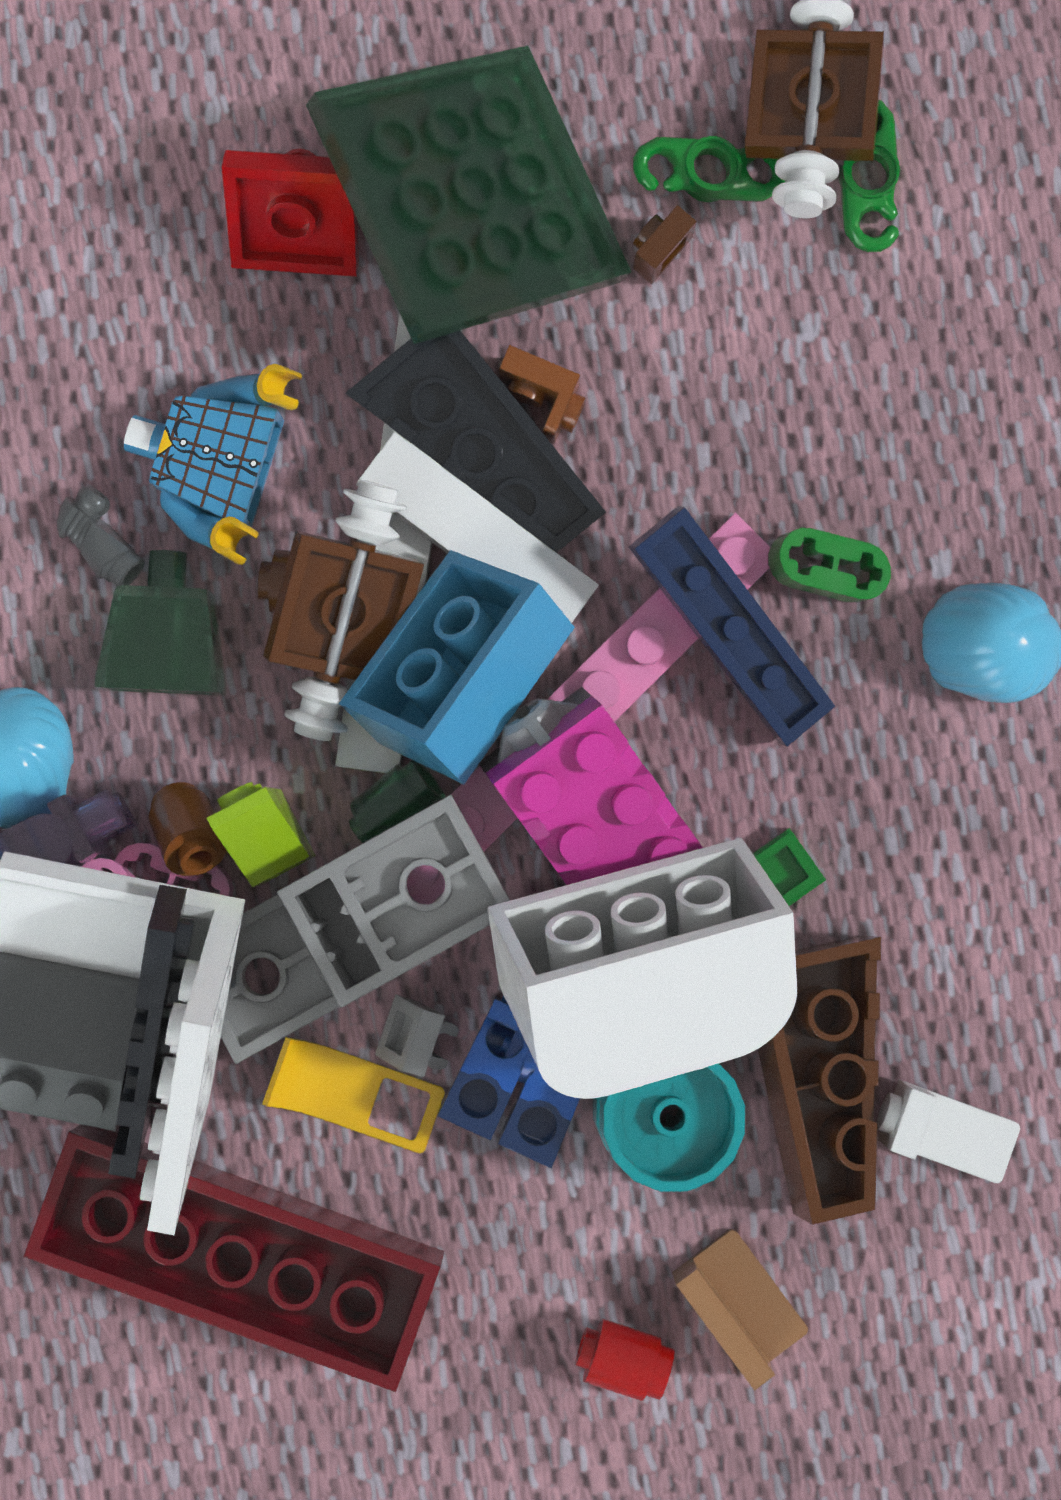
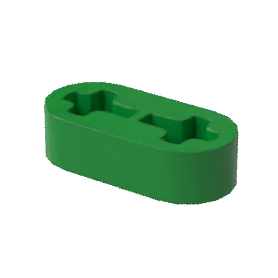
M799 528L780 535L772 543L768 553L769 568L779 583L789 588L844 602L857 603L875 598L887 588L891 579L889 560L879 547L871 543L814 528ZM803 544V554L810 558L822 560L821 566H810L800 569L798 572V562L789 558V551L801 547ZM860 561V569L864 572H869V581L857 584L856 586V577L852 574L838 571L839 565H849Z

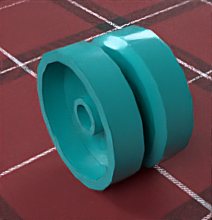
M718 1063L641 1087L593 1098V1121L604 1147L612 1159L633 1181L659 1192H684L714 1181L734 1161L745 1135V1104L735 1079ZM677 1105L679 1107L676 1116L666 1114V1122L660 1123V1113L666 1106Z

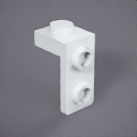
M900 1079L894 1094L889 1092L886 1095L877 1118V1129L881 1131L878 1140L890 1151L914 1160L919 1155L993 1183H1000L1003 1180L1020 1131L1019 1124L1013 1120Z

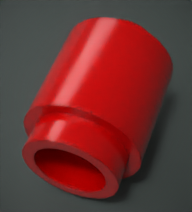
M602 1318L597 1330L585 1328L577 1351L575 1365L585 1368L583 1382L639 1401H643L646 1396L660 1400L670 1377L675 1349L661 1345V1337Z

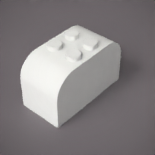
M742 838L487 907L498 981L502 993L541 1076L551 1088L566 1096L583 1099L604 1097L744 1056L770 1041L786 1024L795 1006L797 976L793 912Z

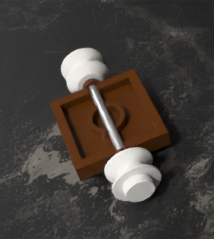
M800 0L792 6L790 18L796 26L803 30H756L745 136L746 158L779 159L775 164V173L786 182L779 184L773 189L772 199L776 204L784 208L785 213L796 218L817 217L823 210L832 207L836 203V192L831 187L825 185L834 181L839 175V166L833 160L874 161L884 51V31H841L853 22L854 12L847 4L851 0Z
M366 480L359 481L357 491L351 489L343 490V493L354 502L351 515L336 517L335 521L346 535L353 537L349 539V543L295 531L263 654L269 662L314 671V677H307L292 683V689L302 696L300 708L286 710L284 716L296 722L294 732L321 741H331L333 732H347L348 727L337 718L339 709L342 707L339 702L348 691L343 685L339 684L341 677L352 680L358 678L415 599L424 564L416 559L375 550V544L384 545L399 539L400 535L389 526L392 513L407 510V506L395 501L398 493L397 489Z

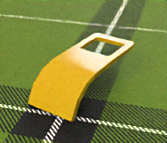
M285 1037L262 1105L304 1113L410 1151L422 1153L426 1149L445 1091L441 1086L339 1050L302 1039ZM385 1078L430 1094L428 1105L414 1140L372 1127L368 1123L382 1080Z

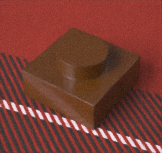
M678 205L665 220L658 214L653 216L633 242V245L639 249L635 254L633 269L652 285L693 238L697 221Z

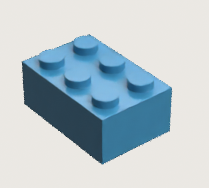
M450 550L339 704L379 744L464 785L575 627L539 583Z

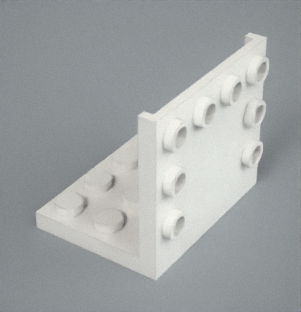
M4 851L0 860V952L139 979L147 928L159 885L187 889L183 917L195 919V927L188 959L177 958L176 968L184 969L178 1000L182 1001V1004L174 1002L172 1009L169 1010L170 1018L165 1038V1045H170L169 1053H173L174 1056L173 1058L167 1056L162 1058V1069L156 1098L161 1099V1104L166 1106L153 1105L157 1109L148 1143V1150H152L154 1154H159L160 1156L159 1161L148 1159L140 1193V1200L152 1202L147 1230L174 1235L209 1104L245 899Z

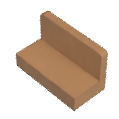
M734 1229L727 1230L672 1272L678 1289L754 1391L775 1376L770 1361L808 1332L805 1322Z

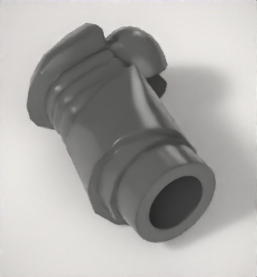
M83 486L77 492L75 499L68 496L62 502L57 518L58 535L60 538L68 537L81 550V554L97 578H104L106 581L112 582L119 589H124L139 576L145 565V560L135 553V550L109 524L101 519L102 515L110 509L109 499L96 488Z

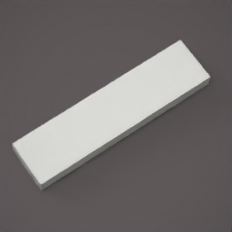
M396 431L356 483V486H358L360 480H366L397 489L398 493L395 501L406 505L407 510L394 512L396 516L447 554L452 550L539 583L571 623L599 586V584Z

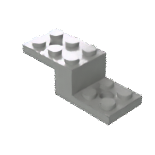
M452 795L277 891V895L243 913L221 1039L234 1063L238 1064L334 1009L350 1004L490 925L487 907L510 901V898ZM422 865L438 869L445 880V889L441 898L431 904H422L415 901L407 889V880L410 873L416 867ZM267 958L278 967L280 981L272 993L259 994L248 986L245 972L253 959Z

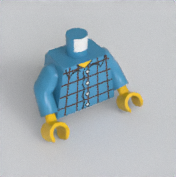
M278 364L268 365L260 374L236 376L197 387L190 397L175 396L166 424L134 415L129 422L124 439V450L126 452L154 460L149 482L161 491V508L186 537L214 549L217 553L238 565H243L247 560L236 553V546L239 540L247 535L255 539L259 536V532L253 529L252 526L284 424V419L278 409L269 406L274 404L292 411L297 409L299 405V400L284 395V389L289 381L293 379L301 380L302 374Z

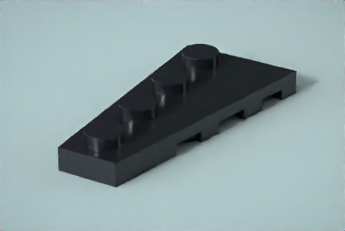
M459 328L419 340H414L412 337L345 393L555 552L560 551L606 513Z
M159 885L148 924L135 1003L137 1010L126 1060L128 1070L116 1123L120 1127L111 1154L108 1173L111 1175L129 1178L136 1177L153 1105L166 1106L161 1104V1099L156 1098L162 1069V1058H165V1056L173 1058L174 1056L173 1053H169L170 1045H165L170 1018L169 1010L172 1009L174 1002L182 1004V1001L178 1000L184 969L176 968L177 958L188 959L195 927V919L183 917L187 889Z

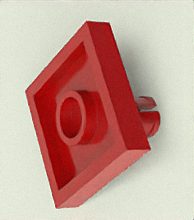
M292 149L286 152V154L225 150L221 168L231 268L357 277L359 264L358 214L332 157L316 156L305 149Z

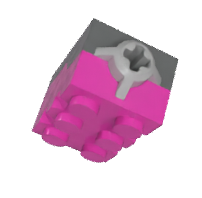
M583 687L579 688L562 702L538 698L517 709L503 728L500 747L479 763L482 770L566 885L703 848L666 798L665 793L630 747L629 742L606 709Z

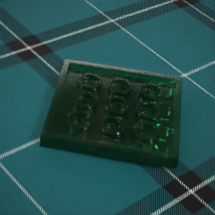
M528 45L318 91L313 94L306 104L413 344L618 284L632 273Z

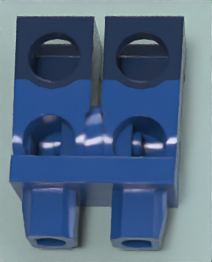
M504 995L502 999L495 996L437 1116L491 1141L518 1081L523 1085L499 1134L498 1144L552 1169L580 1098L561 1094L545 1082Z

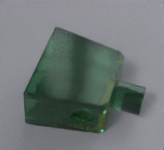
M150 550L148 585L116 586L96 670L94 687L105 691L226 696V680L215 595L207 589L186 588L187 553L174 550Z

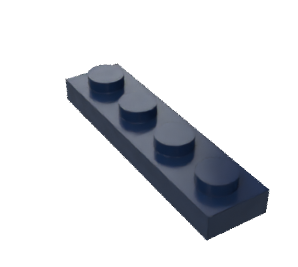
M677 506L629 546L632 553L779 743L788 747L835 707L834 703L685 507Z

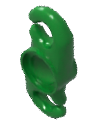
M879 100L878 128L876 131L874 160L879 162L885 169L886 183L875 190H866L858 186L852 177V166L858 161L843 160L839 174L844 232L856 248L866 252H881L892 246L899 236L898 228L894 225L887 226L880 235L874 237L864 234L860 229L861 217L867 212H878L887 221L895 220L898 215L894 202L895 185L900 174V165L897 158L895 120L892 112L882 100Z
M707 136L701 139L655 137L638 147L633 157V172L638 183L646 190L652 191L659 186L658 180L649 171L648 162L654 155H660L667 158L673 166V172L663 182L664 189L669 192L685 190L692 198L702 202H715L718 200L763 202L772 197L773 189L776 186L786 182L775 173V164L779 159L762 158L772 171L769 182L761 184L754 181L749 175L747 168L755 158H746L745 147L736 149L729 141L717 136ZM702 155H711L718 158L726 169V179L718 184L704 182L695 172V159Z

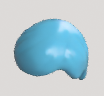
M1002 583L961 585L943 594L924 619L922 629L923 656L929 666L933 679L946 689L957 691L982 701L996 703L1019 702L1044 690L1061 667V629L1059 624L1049 613L1045 601L1038 594L1028 589Z
M11 687L0 690V828H24L41 822L45 817L56 813L62 807L66 800L67 783L71 766L74 763V754L70 730L59 708L41 693L28 688Z

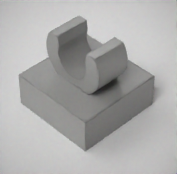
M395 994L375 1055L402 1072L424 1077L427 1067L435 1070L447 1067L448 1060L433 1053L438 1035L445 1033L449 1036L457 1037L459 1029L456 1025L445 1020V1015L419 1001Z

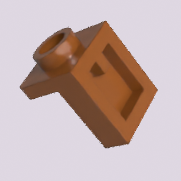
M509 345L499 368L500 380L509 385V392L520 402L534 407H541L544 400L554 404L544 426L543 434L550 443L555 444L561 429L570 433L573 432L584 407L586 397L576 394L579 388L580 374Z

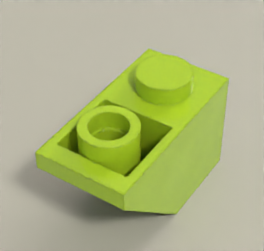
M249 782L218 798L217 802L221 810L206 818L212 830L252 887L260 886L316 856L281 789L263 788L261 783L253 785L252 782Z

